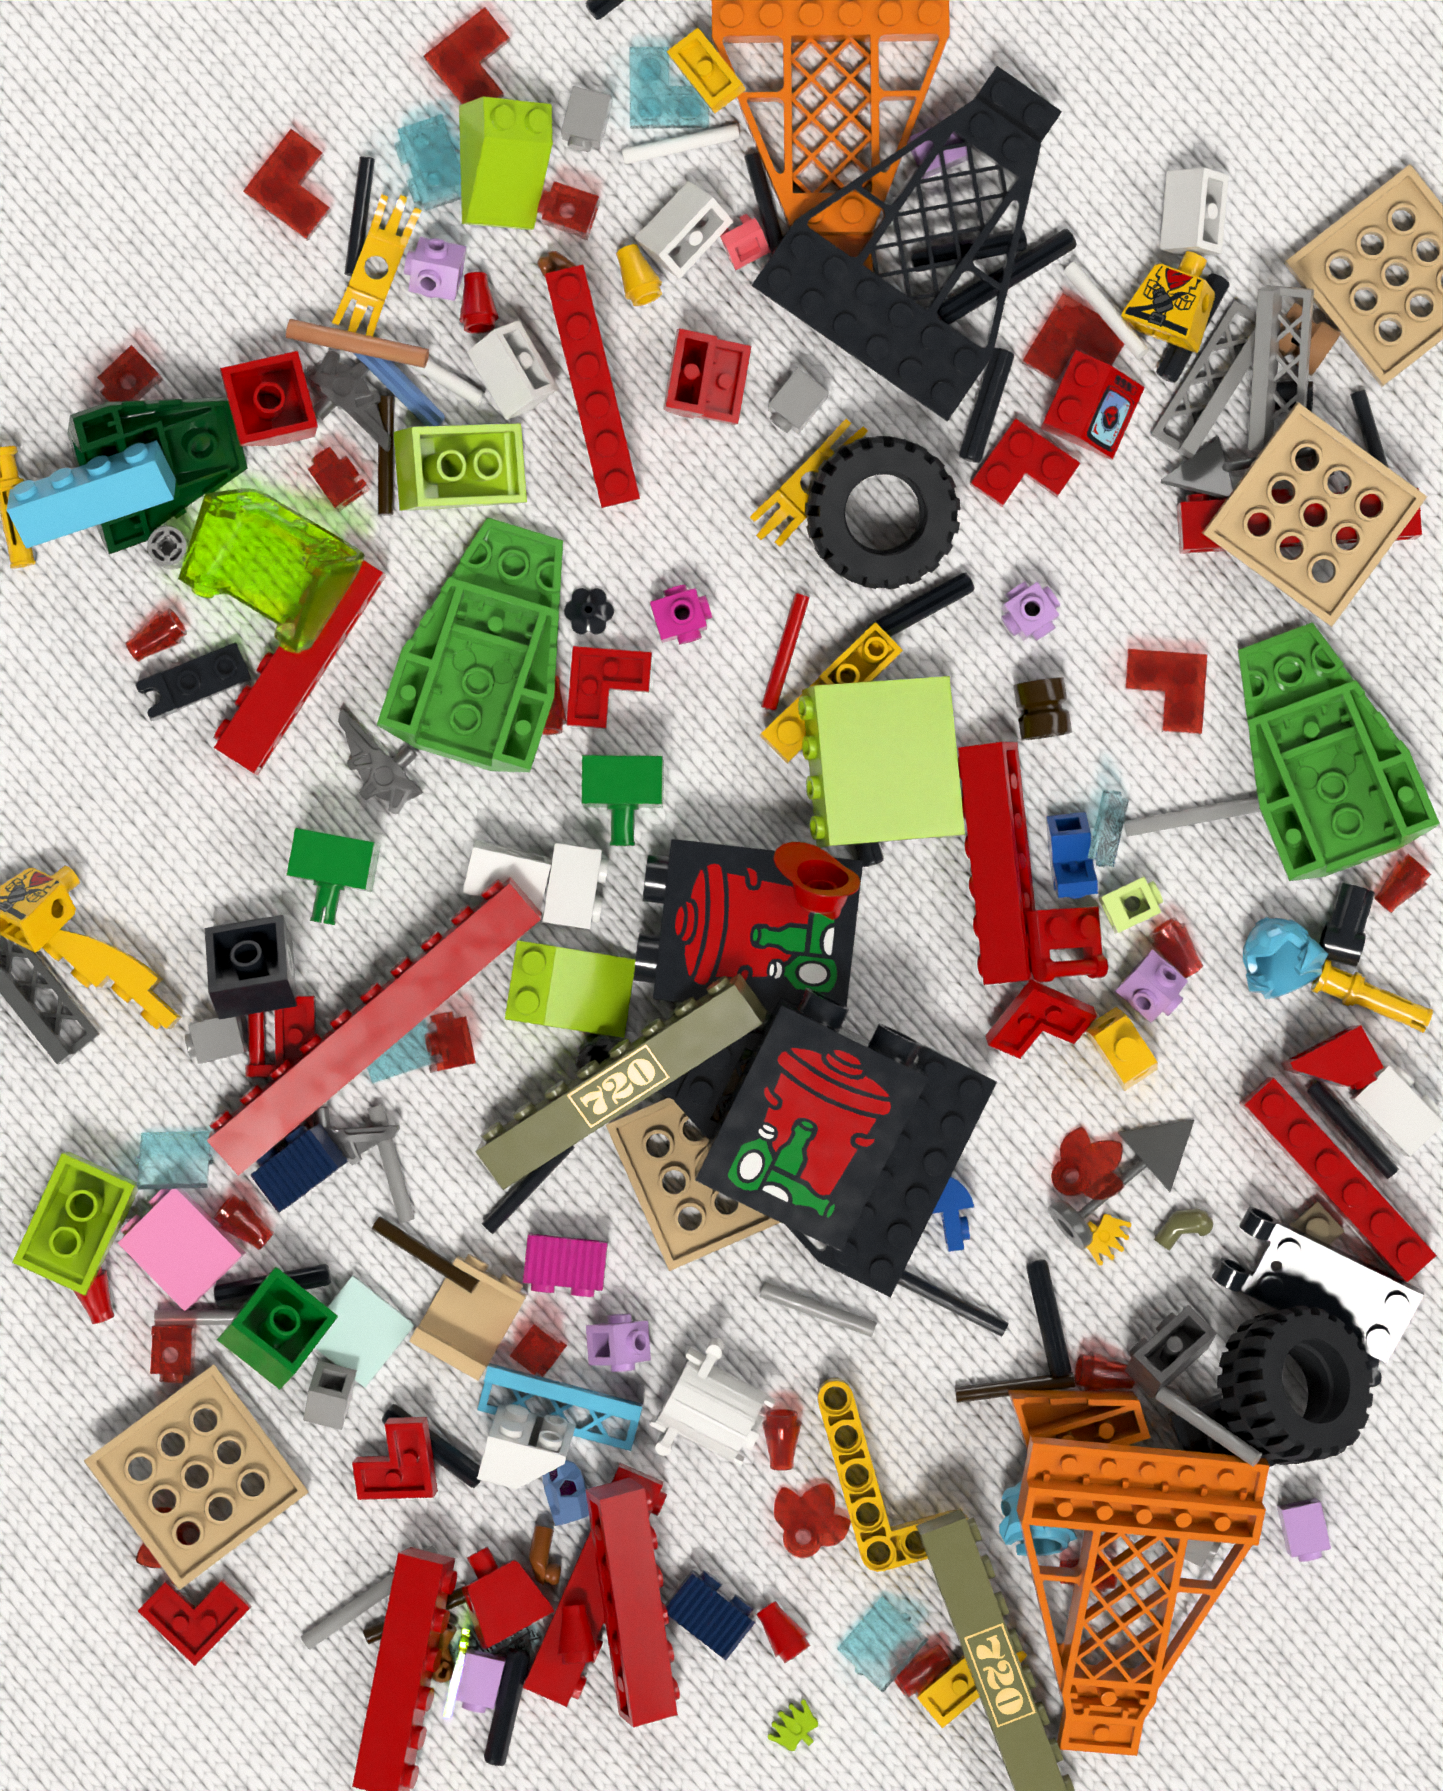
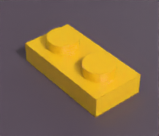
M696 28L667 51L671 60L714 114L746 90L743 83L699 28Z

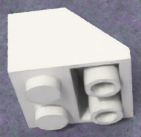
M499 1404L487 1438L477 1479L518 1489L564 1465L576 1425L568 1423L566 1419L557 1415L542 1416L531 1413L520 1405L510 1404L504 1406Z

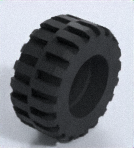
M891 436L864 437L835 450L828 460L823 461L818 468L819 472L815 479L811 480L808 488V502H805V515H807L808 526H806L809 538L813 541L814 549L819 557L838 575L851 582L873 589H896L904 584L911 585L922 580L921 577L926 573H932L940 566L938 562L942 557L948 555L953 547L951 544L955 533L958 534L960 522L957 521L958 510H961L960 498L956 497L954 490L956 485L952 476L948 475L944 469L945 465L919 444ZM874 475H892L906 482L915 493L919 504L918 523L912 535L901 545L887 550L871 549L862 545L851 534L845 517L846 503L852 490L864 479Z
M1295 1306L1257 1315L1254 1319L1246 1320L1238 1327L1237 1333H1233L1225 1346L1228 1351L1223 1352L1220 1358L1219 1367L1222 1368V1374L1217 1376V1388L1222 1390L1223 1399H1219L1221 1410H1226L1229 1419L1226 1422L1233 1433L1238 1432L1240 1439L1261 1452V1458H1265L1267 1461L1271 1460L1275 1464H1299L1336 1456L1344 1452L1347 1446L1354 1444L1360 1436L1358 1429H1364L1369 1418L1366 1410L1372 1406L1373 1394L1369 1393V1384L1373 1383L1372 1372L1367 1371L1365 1362L1369 1360L1365 1350L1358 1348L1356 1344L1359 1341L1351 1330L1344 1329L1345 1323L1334 1315L1328 1316L1329 1313L1323 1309ZM1288 1354L1299 1364L1307 1382L1308 1402L1303 1417L1292 1408L1283 1387V1365Z

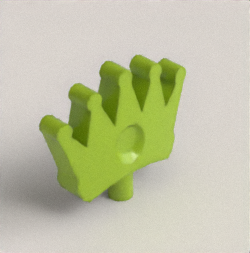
M805 1699L801 1700L804 1712L796 1708L793 1703L789 1704L793 1717L785 1714L782 1710L778 1712L785 1726L773 1721L771 1725L780 1736H773L770 1733L768 1734L769 1740L785 1746L789 1751H795L801 1739L808 1746L814 1742L807 1733L818 1727V1721L813 1716Z

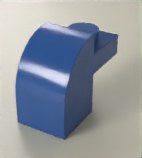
M1086 812L1046 816L1051 875L1054 891L1057 890L1058 898L1069 897L1077 899L1086 895L1098 894V881L1092 860L1091 831Z
M950 1177L932 1213H941L948 1252L964 1250L963 1241L970 1240L967 1216L959 1217V1210L974 1208L973 1200L967 1189L952 1177Z

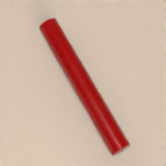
M798 593L794 594L761 704L762 708L772 711L777 709L810 597Z

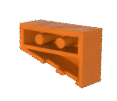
M1008 1390L1026 1451H1028L1030 1436L1118 1445H1130L1151 1438L1139 1399L1133 1391Z

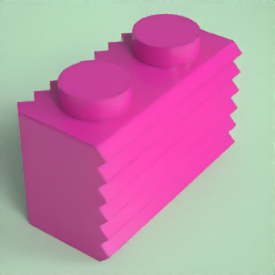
M529 1233L527 1237L523 1283H531V1291L554 1293L555 1286L570 1287V1295L594 1297L595 1290L602 1291L604 1287L608 1241Z

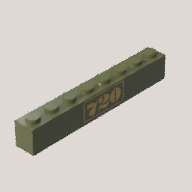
M739 973L730 980L727 976L717 979L706 989L708 994L696 1001L694 997H690L683 1001L673 1010L675 1015L665 1022L661 1018L652 1021L642 1029L641 1033L643 1036L631 1043L629 1039L623 1040L609 1051L610 1057L600 1064L596 1060L587 1063L576 1073L578 1078L569 1084H566L564 1080L558 1082L545 1092L546 1098L538 1104L534 1105L532 1101H529L512 1114L514 1119L507 1124L502 1125L500 1122H497L487 1128L480 1135L482 1141L475 1152L503 1190L762 1025L767 1011L742 975Z
M958 1509L917 1525L916 1528L1014 1791H1075L1069 1774L1061 1776L1057 1763L1063 1761V1756L1055 1737L1048 1740L1043 1726L1050 1724L1043 1703L1042 1701L1034 1703L1030 1690L1036 1688V1683L1028 1664L1021 1667L1016 1653L1023 1651L1015 1628L1007 1630L1003 1616L1009 1614L1005 1599L1001 1591L994 1593L989 1579L995 1578L996 1575L988 1555L980 1556L976 1542L981 1541L982 1537L974 1517L967 1520L963 1511Z

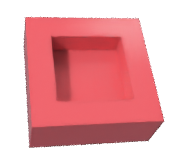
M747 214L739 217L742 225L731 231L727 228L720 236L735 270L770 253L762 228L756 218L751 219Z

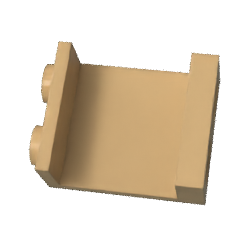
M468 1254L466 1259L460 1256L456 1257L452 1265L480 1280L476 1289L471 1294L448 1278H445L409 1342L479 1381L526 1299L527 1294L521 1291L524 1286L522 1283L504 1273L500 1279L486 1271L489 1267L487 1263Z

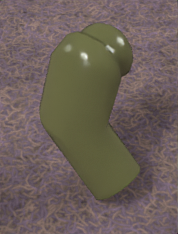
M1198 1208L1175 1211L1154 1240L1170 1251L1182 1234L1198 1233L1200 1236L1209 1234L1213 1229V1220L1206 1211Z

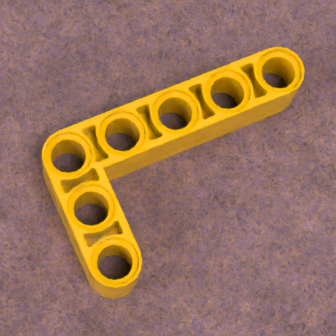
M829 1378L819 1386L817 1392L818 1405L864 1565L870 1570L880 1572L928 1559L924 1548L918 1551L909 1549L905 1544L906 1537L909 1533L918 1531L917 1525L956 1510L945 1511L890 1527L853 1392L849 1384L842 1379ZM837 1386L846 1392L847 1398L842 1406L833 1408L825 1403L824 1394L829 1388ZM843 1425L852 1426L857 1431L856 1441L849 1446L838 1444L834 1438L836 1430ZM853 1464L863 1465L868 1470L867 1479L861 1484H852L847 1481L845 1473L849 1466ZM863 1503H872L879 1510L877 1518L870 1523L861 1522L856 1516L857 1508ZM881 1541L889 1547V1554L882 1561H873L867 1556V1549L874 1542Z

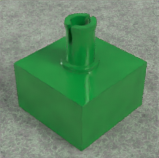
M582 755V805L584 808H607V810H611L610 846H635V810H639V808H663V756Z
M295 828L287 876L313 881V885L317 886L310 921L322 923L323 912L326 907L323 923L335 925L340 891H345V887L372 892L381 845L365 840Z
M275 1267L257 1287L217 1341L280 1390L298 1371L338 1318V1315Z

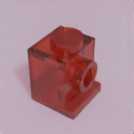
M554 181L551 191H543L537 212L543 214L541 218L543 225L579 236L581 239L588 241L600 206V199L597 195ZM564 206H572L575 209V214L571 218H564L560 215V211Z
M132 345L97 377L105 385L99 392L109 402L139 401L156 384L164 380ZM128 376L136 378V384L131 389L123 388V380Z
M328 447L311 459L314 465L309 467L308 471L338 512L370 491V488L363 479L357 483L354 481V478L360 474L346 455L339 459L332 448Z
M453 1011L430 1016L431 1024L428 1025L429 1032L425 1033V1044L429 1056H434L436 1062L435 1064L428 1065L430 1073L475 1064L467 1017L455 1018Z
M536 1321L509 1356L533 1375L538 1373L543 1377L559 1358L567 1344Z
M155 1324L152 1326L150 1374H160V1382L183 1383L184 1375L190 1376L194 1373L196 1325L164 1326ZM168 1347L175 1348L178 1352V1359L175 1362L167 1361L164 1356V1352Z

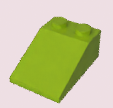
M481 97L459 105L462 224L533 230L553 144L552 104Z
M521 423L409 427L393 432L399 511L437 510L527 502Z
M517 940L505 1020L624 1038L636 959Z
M71 1152L61 1153L12 1263L82 1295H87L127 1217L141 1184Z

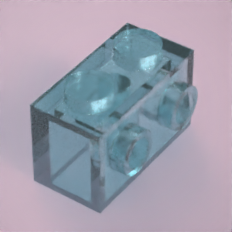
M441 114L397 129L401 141L395 142L394 146L401 166L409 163L413 178L406 181L413 202L422 201L425 211L460 200L461 169L443 115Z

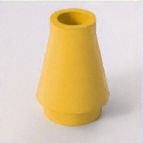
M631 244L619 249L616 252V256L619 261L626 299L631 300L633 306H643L658 299L662 295L660 289L662 281L644 258L638 245Z

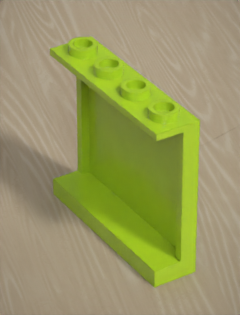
M950 676L816 685L802 689L798 710L800 718L805 720L806 736L802 740V751L804 758L809 762L810 776L806 779V792L808 798L812 800L814 814L810 819V833L812 838L816 840V845L819 848L965 835Z

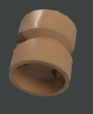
M1295 302L1286 314L1287 319L1293 323L1302 315L1303 307ZM1313 316L1309 361L1310 376L1317 370L1341 334L1324 321L1316 324L1313 322ZM1280 323L1281 334L1286 329L1282 323ZM1301 323L1295 327L1297 330L1301 327ZM1289 332L1279 341V352L1283 357L1293 356L1294 360L1300 354V347L1291 342L1293 336Z

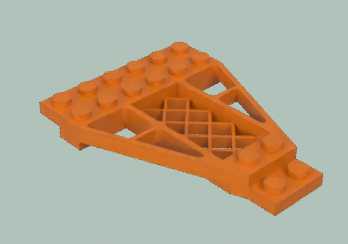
M712 0V43L733 72L734 69L723 43H782L783 88L778 92H743L736 97V100L784 213L788 228H790L794 220L834 194L821 193L831 182L839 190L845 186L836 177L850 163L863 174L868 171L856 157L870 143L871 168L880 163L879 105L881 102L915 101L896 151L908 144L909 137L912 134L949 39V0ZM938 41L920 90L885 91L880 88L879 42ZM804 42L791 55V43ZM817 42L843 43L830 55ZM857 42H869L870 54ZM810 45L825 59L824 63L812 75L796 61ZM849 45L865 59L851 75L835 60ZM869 64L870 93L855 80ZM830 65L846 79L832 94L816 80ZM791 66L806 79L793 94ZM850 84L865 98L851 114L836 100ZM810 85L826 99L812 114L796 100ZM748 102H779L784 108V172L781 174L776 172ZM830 104L846 118L832 134L816 119ZM869 104L870 132L856 119ZM792 105L806 118L793 134ZM850 123L866 138L852 153L836 139ZM810 124L827 138L813 153L797 140V137ZM831 143L846 157L832 173L817 159ZM792 144L807 158L794 172L792 170ZM902 157L891 164L887 172H879L864 182L862 187L865 188L871 182L870 193L885 203ZM811 163L827 177L813 193L797 179ZM793 184L802 193H793ZM853 191L812 217L807 225L849 256L856 257L875 230L882 210ZM869 254L863 266L872 271L871 256Z
M1030 1436L1017 1505V1515L1058 1690L1063 1703L1057 1737L1060 1750L1137 1756L1144 1720L1156 1703L1159 1687L1252 1545H1259L1266 1511L1262 1501L1270 1466L1267 1459L1260 1458L1259 1462L1252 1467L1235 1455ZM1030 1525L1085 1530L1077 1566L1064 1568L1038 1565ZM1127 1534L1145 1536L1134 1544ZM1121 1536L1129 1548L1111 1560L1103 1548ZM1188 1539L1235 1544L1211 1581L1180 1578ZM1161 1540L1168 1549V1552L1150 1564L1142 1552ZM1098 1553L1106 1564L1094 1572ZM1137 1556L1145 1568L1127 1580L1119 1569ZM1165 1568L1162 1579L1158 1572ZM1114 1573L1122 1584L1106 1596H1103L1096 1585ZM1151 1577H1154L1161 1588L1143 1600L1135 1589ZM1044 1580L1075 1583L1064 1641L1060 1644L1056 1642L1043 1586ZM1091 1590L1099 1601L1087 1609ZM1130 1593L1138 1604L1120 1616L1112 1605ZM1177 1593L1202 1594L1167 1647ZM1157 1605L1155 1615L1151 1609ZM1107 1610L1115 1621L1097 1633L1089 1621ZM1146 1613L1154 1624L1136 1636L1128 1625ZM1084 1626L1092 1637L1080 1645ZM1123 1629L1131 1640L1113 1653L1105 1641ZM1150 1641V1646H1149V1651H1148V1650L1145 1648L1144 1645ZM1098 1646L1108 1656L1097 1665L1086 1664L1082 1659ZM1138 1649L1147 1659L1136 1668H1125L1121 1661Z

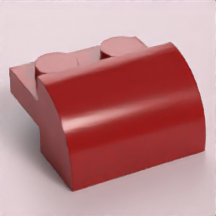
M677 329L663 409L669 413L691 419L702 418L731 425L738 424L752 346L717 339L718 336Z

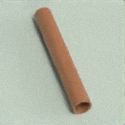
M295 319L289 320L286 329V338L416 367L425 368L429 358V349Z

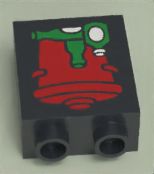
M671 839L669 856L648 854L643 902L661 903L664 906L660 935L639 933L634 981L655 983L653 999L682 1003L690 997H694L697 1001L708 994L706 989L717 979L727 976L730 980L740 973L769 1013H773L780 996L798 1004L805 988L824 994L847 1007L860 887L858 891L847 897L838 918L831 920L820 913L810 912L798 905L794 896L793 882L785 877L775 866L773 859L774 850ZM835 858L843 866L856 873L861 881L863 861Z
M805 988L798 1004L780 996L695 1167V1181L842 1252L929 1077L925 1067L914 1062L922 1044L880 1023L871 1040H868L842 1027L849 1008L824 994Z

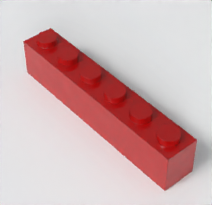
M584 265L545 273L601 508L638 500L640 495Z
M1289 489L1271 490L1272 497L1277 503H1285L1292 497V495H1289ZM1192 494L1186 496V502L1178 504L1177 522L1180 554L1226 551L1202 534L1226 499L1210 500V495ZM1368 494L1360 501V511L1366 517L1375 516L1381 509V501L1375 494ZM1318 503L1307 506L1303 515L1305 522L1309 526L1320 525L1325 518L1324 508ZM1420 508L1395 541L1416 540L1422 536ZM1264 513L1253 514L1248 520V530L1255 536L1263 535L1269 528L1268 517ZM1343 527L1336 534L1337 544L1357 542V533L1352 527ZM1288 536L1282 540L1280 548L1301 547V542L1295 536Z
M344 547L339 554L333 551L329 555L321 569L325 576L317 587L311 585L307 589L299 604L304 608L296 621L290 618L283 626L278 635L282 642L276 652L273 654L269 651L264 656L256 670L261 674L253 687L245 686L235 702V705L239 707L231 721L225 718L214 734L213 738L217 740L214 746L216 750L256 775H259L386 578L382 571Z
M995 742L958 747L959 777L962 780L963 817L966 819L968 834L965 838V852L970 859L972 872L969 878V890L975 900L976 915L973 918V929L975 935L979 938L980 954L977 959L978 971L981 977H983L984 985L1035 980L1031 967L1027 911H1036L1018 742Z
M1268 1077L1239 1103L1400 1280L1409 1282L1437 1256L1275 1078Z
M619 1463L612 1482L631 1478L646 1488L652 1501V1511L648 1512V1515L650 1517L652 1513L658 1516L667 1497V1494L661 1491L664 1481ZM591 1530L523 1685L524 1689L567 1707L571 1697L579 1699L587 1677L581 1675L586 1663L563 1665L562 1655H558L562 1607L586 1605V1614L598 1650L594 1652V1660H596L603 1644V1640L597 1638L602 1625L605 1624Z
M631 1478L585 1489L619 1716L633 1728L678 1715L676 1700H679L680 1692L671 1672L670 1663L674 1662V1652L670 1641L666 1638L665 1625H668L669 1617L666 1606L660 1597L659 1588L663 1587V1576L659 1566L655 1563L654 1550L658 1547V1541L649 1521L648 1512L652 1511L650 1494L646 1488Z
M413 1547L398 1553L352 1787L366 1791H410L417 1782L419 1766L415 1765L417 1751L422 1749L426 1739L427 1729L423 1726L425 1711H429L434 1698V1688L430 1687L432 1672L435 1673L438 1670L442 1658V1650L438 1648L440 1635L445 1632L449 1622L450 1612L446 1610L448 1594L451 1595L457 1582V1571L453 1570L456 1558Z

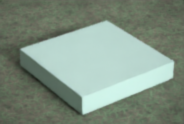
M353 1275L328 1306L331 1311L338 1315V1318L316 1345L315 1349L334 1364L357 1370L355 1380L366 1388L416 1324Z

